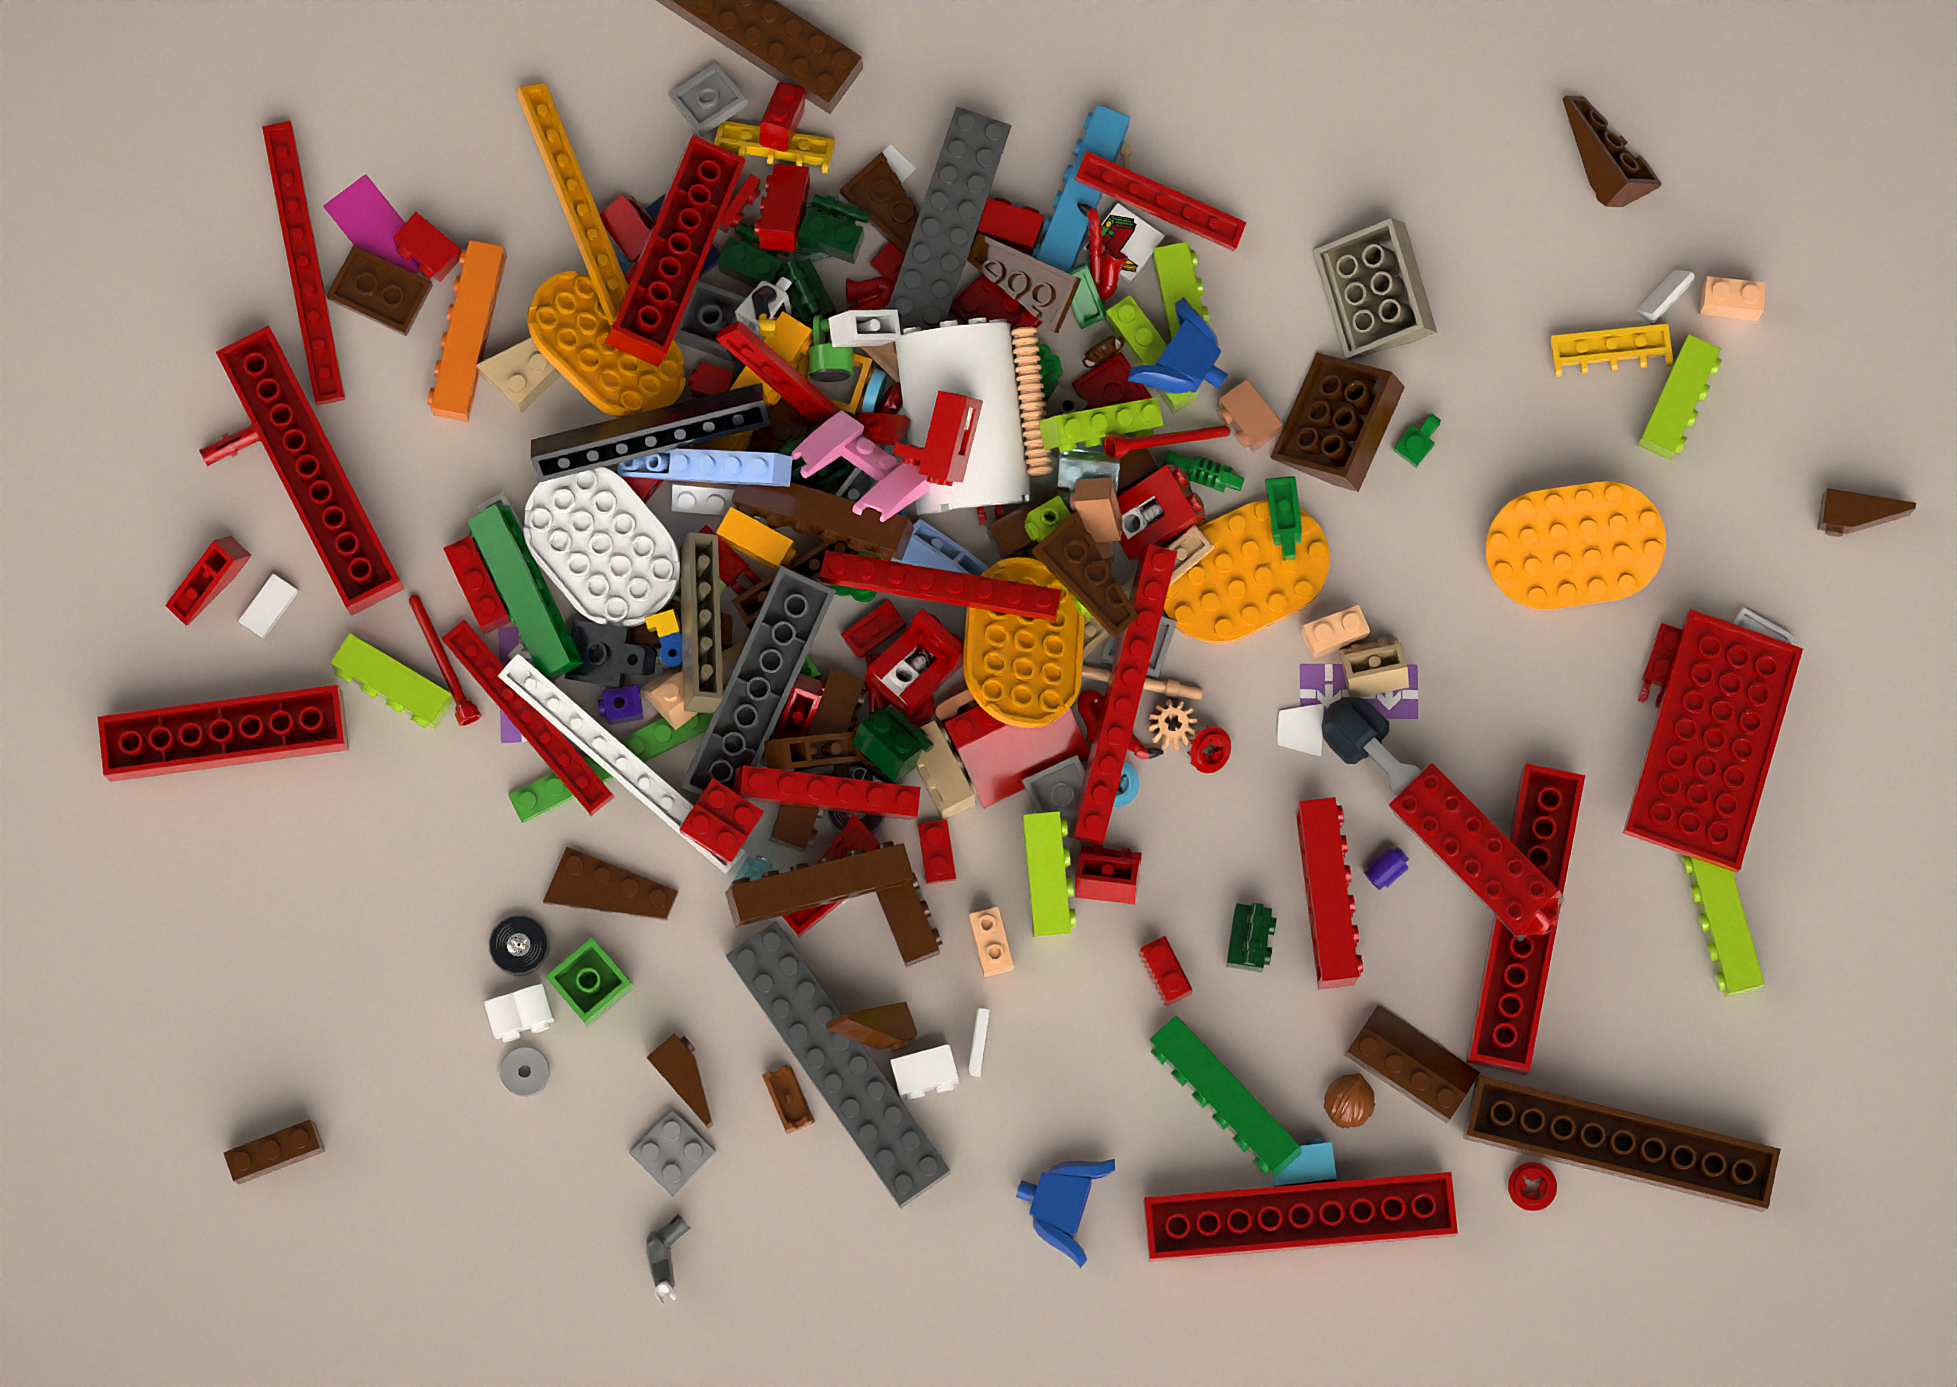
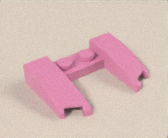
M841 410L812 432L792 452V460L802 456L807 465L801 468L800 473L804 478H807L838 457H844L878 481L871 490L854 504L852 511L861 515L865 508H874L882 512L880 521L884 522L926 494L931 483L926 481V475L918 474L920 466L900 462L871 440L865 438L862 435L864 425Z

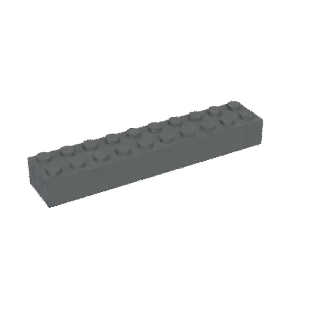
M776 921L726 955L734 971L900 1209L951 1174L950 1169L860 1042L826 1028L825 1023L841 1016V1014Z

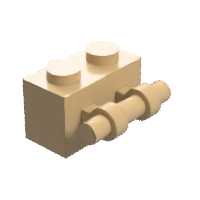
M1385 637L1378 638L1373 643L1364 645L1354 643L1350 644V648L1339 650L1340 659L1343 661L1344 678L1350 697L1361 698L1409 688L1408 668L1398 638L1387 640Z

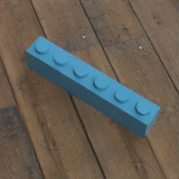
M1100 105L1096 106L1094 114L1088 113L1083 127L1087 132L1084 139L1079 138L1075 145L1073 155L1077 156L1073 166L1068 164L1063 181L1067 183L1063 192L1058 191L1052 207L1056 208L1053 218L1047 217L1042 230V234L1046 235L1042 245L1037 243L1032 257L1063 271L1074 268L1089 230V220L1080 212L1077 203L1087 204L1097 210L1103 194L1075 181L1074 177L1086 151L1115 163L1129 128L1130 116Z

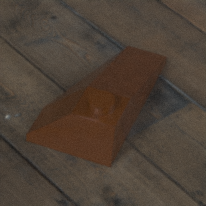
M1566 95L1562 99L1589 184L1595 191L1597 200L1605 207H1624L1662 185L1648 163L1640 155L1635 158L1624 147L1628 142L1622 136L1618 137L1606 128L1608 121L1585 97Z

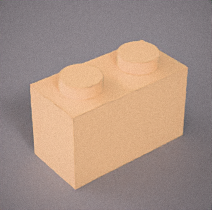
M1707 276L1701 287L1699 314L1758 321L1764 311L1766 282Z
M1356 605L1303 625L1301 634L1310 657L1314 660L1349 647L1350 644L1367 640L1370 630L1360 605Z

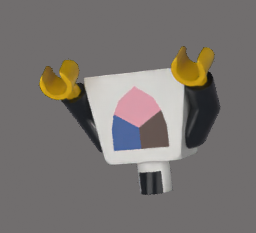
M781 277L775 286L767 281H761L735 311L737 321H741L762 341L765 337H775L776 320L782 311L791 315L792 311L788 297L795 289V286L784 277Z

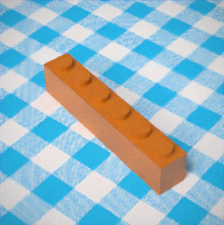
M469 240L467 249H462L460 256V266H463L461 277L456 276L453 287L456 299L454 304L449 305L447 312V321L450 322L448 332H443L440 348L444 351L442 359L436 361L434 368V377H437L435 388H430L427 404L431 406L430 408L434 416L469 422L479 378L476 365L483 361L507 256L504 246Z

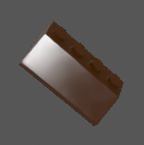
M1379 1005L1344 1055L1446 1124L1452 1118L1480 1074L1479 1071Z

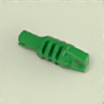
M1168 450L1163 462V467L1165 465L1181 467L1188 475L1189 481L1224 492L1226 487L1241 491L1245 480L1243 477L1232 474V467L1201 456L1190 458Z

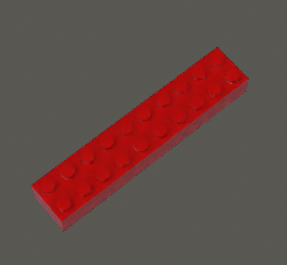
M268 325L216 351L231 384L350 615L353 616L404 590L402 582L270 326Z
M1526 763L1521 771L1509 840L1560 890L1563 896L1585 775ZM1561 903L1559 904L1558 919L1560 914ZM1495 916L1493 917L1466 1063L1526 1075L1530 1071L1557 924L1545 935H1527L1520 942Z
M1452 1172L1144 1197L1143 1200L1149 1262L1454 1237L1458 1234Z

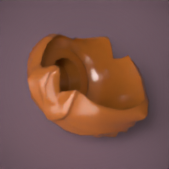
M1359 1073L1338 1077L1328 1086L1324 1097V1109L1332 1122L1338 1127L1347 1129L1349 1127L1362 1126L1366 1123L1367 1118L1373 1114L1376 1105L1373 1089Z

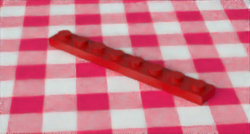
M828 550L825 551L819 575L820 582L1054 622L1057 620L1062 598L1061 589Z
M465 620L441 638L449 650L590 816L614 798L611 791L560 731L498 677L505 667Z

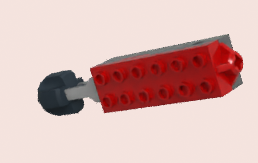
M1343 697L1330 704L1322 720L1323 738L1328 746L1346 764H1357L1363 758L1366 759L1370 756L1390 777V787L1394 791L1396 798L1388 805L1394 815L1520 942L1527 935H1545L1550 932L1558 923L1559 904L1564 901L1560 890L1433 763L1423 772L1415 765L1400 764L1382 745V740L1389 733V721L1372 704L1356 697Z

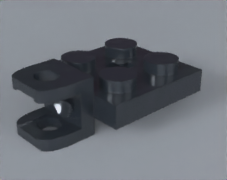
M573 619L571 637L584 663L567 672L565 679L624 688L625 674L648 676L655 672L657 651L649 646L631 644L632 628ZM600 645L602 651H604V657L597 662V657L593 656V651L598 650ZM646 656H647V657H648V664L645 666Z

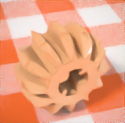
M1167 700L1166 710L1162 705L1157 704L1155 709L1159 715L1149 714L1148 719L1155 724L1149 725L1147 730L1150 733L1157 732L1152 737L1153 743H1157L1161 739L1164 740L1162 743L1163 750L1168 748L1169 743H1173L1174 751H1178L1179 741L1188 747L1190 741L1187 736L1196 737L1197 731L1191 727L1198 725V719L1189 718L1194 712L1193 708L1190 707L1184 712L1182 711L1183 701H1179L1177 708H1173L1172 700ZM1171 719L1178 721L1177 726L1180 729L1178 730L1175 727L1174 731L1168 730V724L1165 722L1171 723Z

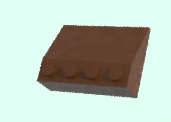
M1317 353L1270 458L1329 484L1359 492L1405 386L1391 371Z

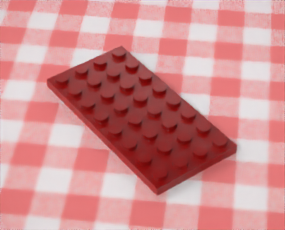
M1692 609L1687 612L1622 832L1623 834L1735 873L1740 871L1803 648Z

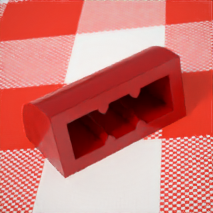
M622 194L599 215L605 229L630 262H635L644 248L653 222L633 196Z

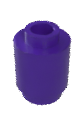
M1388 846L1367 865L1368 869L1363 873L1378 890H1381L1384 886L1388 888L1409 869L1406 865L1409 859L1399 847L1393 850Z

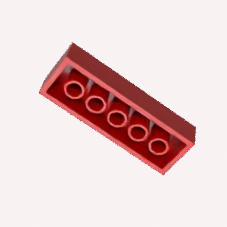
M1336 797L1299 801L1295 813L1318 990L1354 986L1358 978L1361 977V973H1363V961L1361 955H1356L1355 947L1359 943L1358 925H1352L1351 919L1353 913H1355V900L1353 894L1348 895L1347 889L1352 879L1350 865H1344L1345 853H1348L1346 835H1340L1341 823H1344L1342 805L1336 804Z

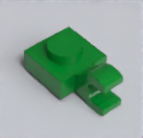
M1431 413L1420 430L1411 425L1393 448V451L1417 468L1435 446V442L1429 438L1438 428L1441 420Z

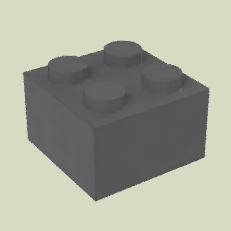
M697 280L674 336L683 345L734 362L736 356L717 341L716 337L719 330L737 322L735 311L747 297Z

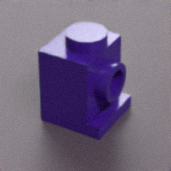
M638 684L632 685V687L602 691L603 699L598 700L599 712L601 717L607 718L609 725L644 719ZM623 699L625 705L622 708H616L614 702Z

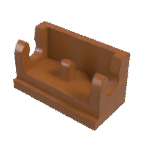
M785 1065L778 1071L767 1072L762 1075L787 1134L815 1123L792 1066L788 1067V1065Z

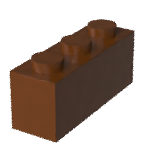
M914 872V878L908 884L876 892L906 968L939 955L940 950L938 946L943 945L937 928L931 929L927 918L932 917L926 900L919 901L916 890L920 889V885Z
M309 1119L223 1152L232 1180L237 1184H242L323 1153L325 1149L316 1124Z

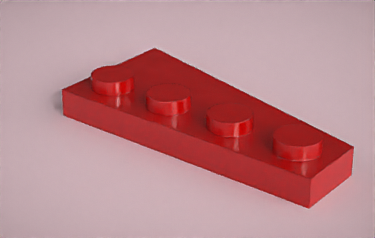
M853 813L847 821L848 824L835 837L830 848L822 858L836 855L837 859L848 857V852L860 848H865L866 852L877 850L876 846L880 843ZM844 900L790 913L782 917L800 938Z

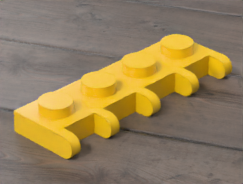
M724 121L718 126L714 144L725 150L738 152V156L745 158L746 154L767 157V164L772 165L775 159L796 162V166L802 167L803 164L822 167V173L828 174L835 148V139L795 133L788 150L782 152L763 147L759 144L760 126Z
M1668 324L1561 334L1550 337L1555 377L1562 376L1561 366L1580 364L1581 374H1588L1589 363L1609 361L1610 370L1617 371L1618 360L1637 358L1640 368H1647L1646 358L1665 356L1666 365H1673Z

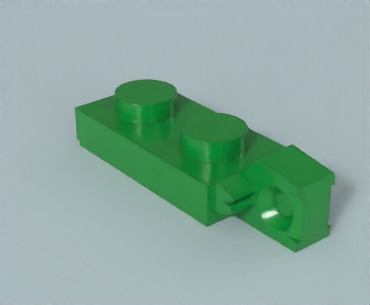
M1296 477L1265 479L1274 545H1281L1283 561L1295 560V543H1301L1302 536Z

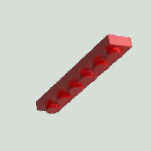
M1088 151L1084 153L1074 180L1231 251L1236 250L1247 223Z
M737 321L719 330L716 340L812 424L818 426L841 411L840 408L741 321Z

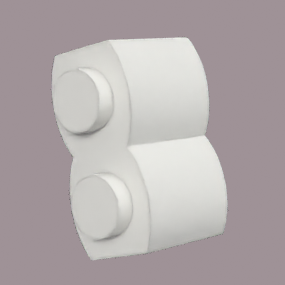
M543 984L531 986L484 1002L493 1035L496 1039L502 1038L503 1042L520 1038V1032L531 1029L532 1033H537L549 1029V1023L555 1021L546 988Z

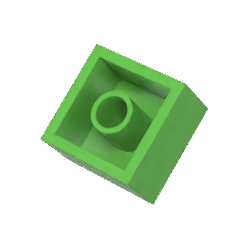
M592 937L545 976L587 1027L634 988L628 978Z

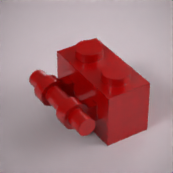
M1094 844V847L1082 845L1075 876V897L1135 905L1142 853L1133 852L1131 848L1121 847V850L1104 848V845Z

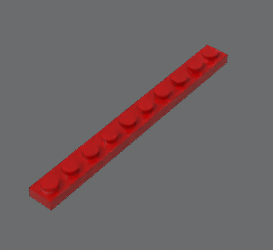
M291 121L262 126L316 406L343 401L346 399L293 125Z

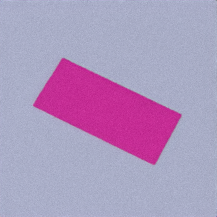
M366 174L323 206L354 246L411 273L417 274L420 272L417 269L419 265L410 258L409 261H406L395 251L397 246L392 237L401 229L405 222Z

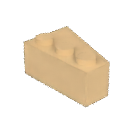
M532 337L476 365L479 374L521 414L561 375L541 354Z
M933 721L920 727L928 734L927 738L934 746L927 753L922 750L916 764V769L941 819L946 820L975 806V796L978 794L970 779L967 780L962 772L964 766L957 752L953 754L948 746L951 740L944 726L939 728L936 722Z

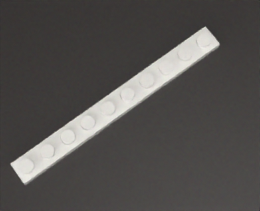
M518 653L498 675L501 680L725 875L745 853L741 849L732 865H729L682 835L679 829L694 806Z

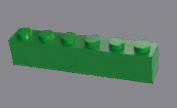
M494 504L468 520L467 522L471 528L470 536L475 544L479 546L483 554L482 561L495 579V589L504 598L508 607L507 614L520 632V642L529 651L533 660L532 666L547 679L556 680L584 663L540 569L527 547L525 538L510 506Z
M1177 1015L1149 1039L1153 1048L1150 1053L1161 1065L1166 1062L1173 1069L1170 1074L1182 1087L1187 1084L1193 1090L1191 1096L1201 1108H1204L1206 1105L1214 1113L1211 1116L1214 1122L1222 1130L1228 1128L1235 1135L1232 1140L1243 1152L1248 1149L1256 1157L1252 1161L1263 1174L1269 1171L1275 1178L1302 1154L1300 1145Z

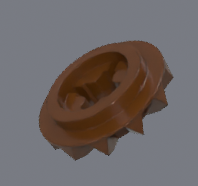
M1111 335L1084 354L1086 357L1082 360V363L1086 368L1097 366L1122 349L1125 340L1121 335L1117 337Z

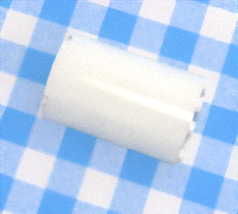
M985 317L969 319V324L958 325L957 320L940 322V328L921 331V327L903 329L904 335H901L900 339L895 341L904 415L911 420L906 429L908 444L925 447L938 390L983 400L963 483L953 482L952 487L931 483L929 491L915 500L917 515L1002 504L1003 506L1022 504L1033 500L1030 474L1026 472L1029 469V465L1025 463L1028 460V456L1024 454V451L1027 449L1023 446L1025 437H1022L1024 428H1021L1023 419L1020 418L1022 410L1019 409L1021 402L1018 400L1020 394L1017 391L1015 355L1012 351L1014 347L1010 334L1011 324L1007 323L1006 319L990 320L987 323Z

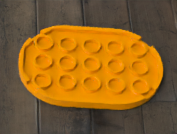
M576 270L561 272L551 276L535 292L527 313L528 328L533 342L541 354L593 405L604 413L621 418L675 404L684 389L686 378H684L683 368L685 361L674 339L659 368L605 344L604 341L610 329L609 322L590 275L576 274Z
M1596 481L1542 489L1516 497L1497 514L1487 535L1486 560L1493 580L1503 593L1515 602L1530 608L1549 610L1613 601L1638 592L1653 579L1664 558L1666 532L1662 518L1654 504L1643 493L1627 484L1615 481Z
M1267 500L1246 504L1198 527L1214 545V549L1169 586L1163 608L1165 616L1168 619L1177 621L1175 628L1188 637L1190 636L1209 644H1224L1240 640L1302 610L1319 594L1329 570V547L1318 523L1307 512L1299 508L1302 526L1301 543H1295V560L1283 561L1281 545H1274V540L1272 539Z
M1022 557L1004 559L988 568L980 576L1061 589L1062 598L1057 620L1054 622L967 607L963 655L964 677L973 698L982 709L995 719L1015 727H1041L1056 721L1065 714L1079 693L1082 680L1085 616L1077 612L1072 600L1074 598L1071 593L1061 587L1058 579L1041 561Z

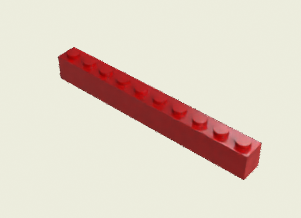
M1152 544L1146 545L1141 550L1129 597V602L1138 617L1119 636L1068 836L1070 838L1096 845L1104 843L1177 551Z

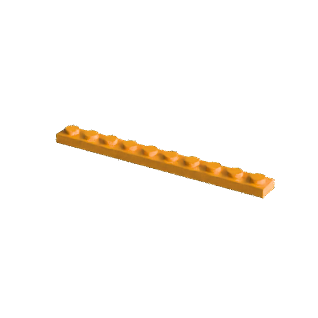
M546 83L519 86L516 94L611 327L628 284Z

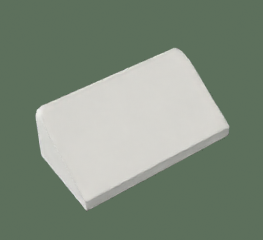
M1672 271L1637 308V312L1651 325L1654 324L1689 288L1695 275L1688 271Z

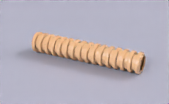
M1020 327L1013 329L1010 334L1014 336V340L1011 342L1012 345H1015V349L1012 351L1016 355L1014 363L1017 364L1015 372L1018 373L1016 382H1019L1020 385L1017 387V391H1020L1021 394L1018 396V400L1022 403L1019 405V409L1023 411L1020 414V418L1024 420L1021 428H1025L1022 437L1026 438V441L1023 442V446L1027 447L1024 454L1028 456V460L1025 463L1029 465V469L1026 472L1030 476L1045 475L1051 473L1053 467L1050 466L1052 458L1049 457L1051 449L1044 450L1038 422L1047 416V412L1043 411L1046 403L1042 402L1045 394L1041 392L1044 385L1040 383L1043 377L1042 374H1039V370L1042 368L1041 365H1038V361L1041 359L1040 356H1037L1039 347L1036 346L1038 338L1035 337L1037 329L1034 327Z

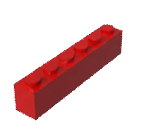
M745 765L736 768L734 792L747 801L904 820L918 817L921 787Z

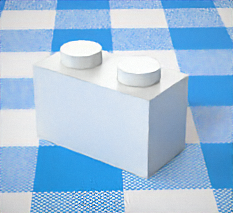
M849 310L828 318L832 347L882 346L899 340L901 336L897 310Z
M949 1044L890 1060L900 1099L907 1097V1101L918 1100L925 1097L924 1092L936 1089L937 1093L947 1092L955 1089L954 1084L959 1083Z

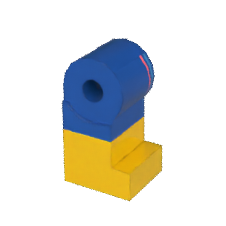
M671 609L645 617L648 630L651 632L657 631L661 643L659 652L662 662L674 669L683 667L682 628L677 612Z

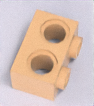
M999 907L969 914V921L984 977L1014 970Z

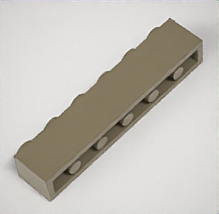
M689 532L679 548L681 562L680 587L684 711L713 714L723 700L718 535Z

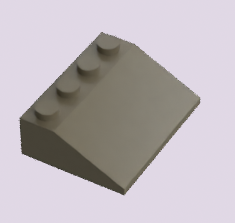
M1389 218L1313 250L1345 359L1349 360L1405 345L1437 333L1404 222Z

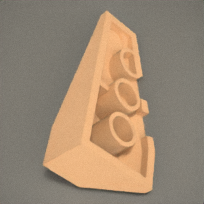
M746 639L733 644L731 647L727 646L721 649L723 690ZM683 667L663 671L664 674L655 677L640 689L641 693L675 730L699 713L684 711Z

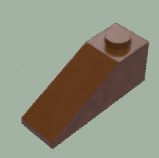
M1827 488L1821 499L1817 530H1823L1829 536L1841 537L1843 534H1850L1910 516L1916 508V503Z
M857 731L764 741L767 768L787 770L863 761L862 752L852 744Z
M907 1002L845 1013L825 1023L826 1028L832 1032L877 1050L890 1047L891 1052L909 1046L907 1041L918 1036Z
M674 1033L647 1056V1059L709 1129L713 1126L697 1060L692 1054L696 1049L685 1036L679 1039Z

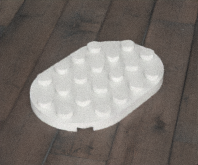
M600 467L540 482L536 486L525 507L526 513L523 528L525 542L536 562L580 613L599 624L628 628L646 623L645 617L661 613L673 598L680 580L681 562L679 551L668 530L625 480L613 471Z

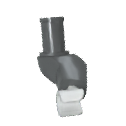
M679 1214L658 1232L656 1230L654 1232L651 1231L646 1239L649 1267L656 1287L654 1293L662 1304H664L663 1296L667 1292H669L673 1300L677 1298V1293L673 1289L675 1287L671 1252L669 1251L672 1249L670 1246L691 1229Z

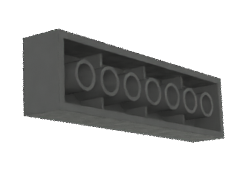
M956 106L887 310L898 311L901 335H904L903 329L921 327V331L940 328V322L947 320L1012 125Z
M780 564L723 690V700L709 721L681 783V787L701 796L713 778L734 792L736 768L743 765L757 767L765 749L764 741H769L835 595L836 589Z

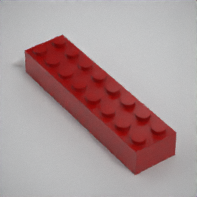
M692 135L680 158L604 341L605 344L659 368L668 353L745 164V158Z
M338 685L97 717L103 776L110 782L349 750L343 692Z

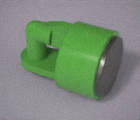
M815 315L813 318V346L809 348V376L821 382L848 380L854 374L853 347H832V343L825 344V332H830L829 319H823L822 315Z

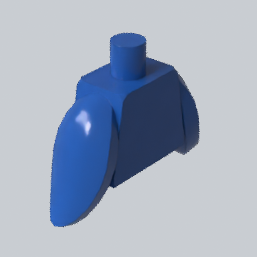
M1183 297L1175 303V313L1181 327L1158 359L1156 365H1142L1130 369L1128 381L1141 383L1159 391L1172 394H1182L1189 391L1196 392L1204 380L1219 389L1228 374L1214 365L1221 353L1216 334L1210 325Z
M1115 1159L1102 1162H1060L1051 1166L1047 1173L1042 1172L1038 1185L1021 1180L1017 1190L1016 1198L1032 1202L1029 1214L1033 1217V1228L1038 1236L1052 1247L1070 1257L1080 1269L1087 1261V1257L1083 1248L1073 1238L1076 1237L1092 1186V1179L1102 1178L1114 1172Z

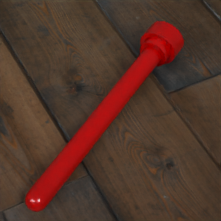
M1223 425L1127 438L1121 434H1112L1105 437L1103 446L1106 456L1114 459L1124 457L1129 450L1227 437L1230 434V428Z
M418 595L410 596L409 604L456 702L455 717L459 725L466 726L476 722L482 716L477 705L473 704L471 700H467Z

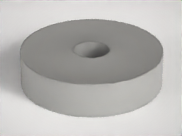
M521 1047L506 1055L501 1064L500 1076L504 1086L511 1093L520 1097H530L540 1093L545 1088L550 1077V1067L546 1058L539 1051L529 1047ZM523 1067L530 1068L531 1072L528 1077L520 1076V1070Z

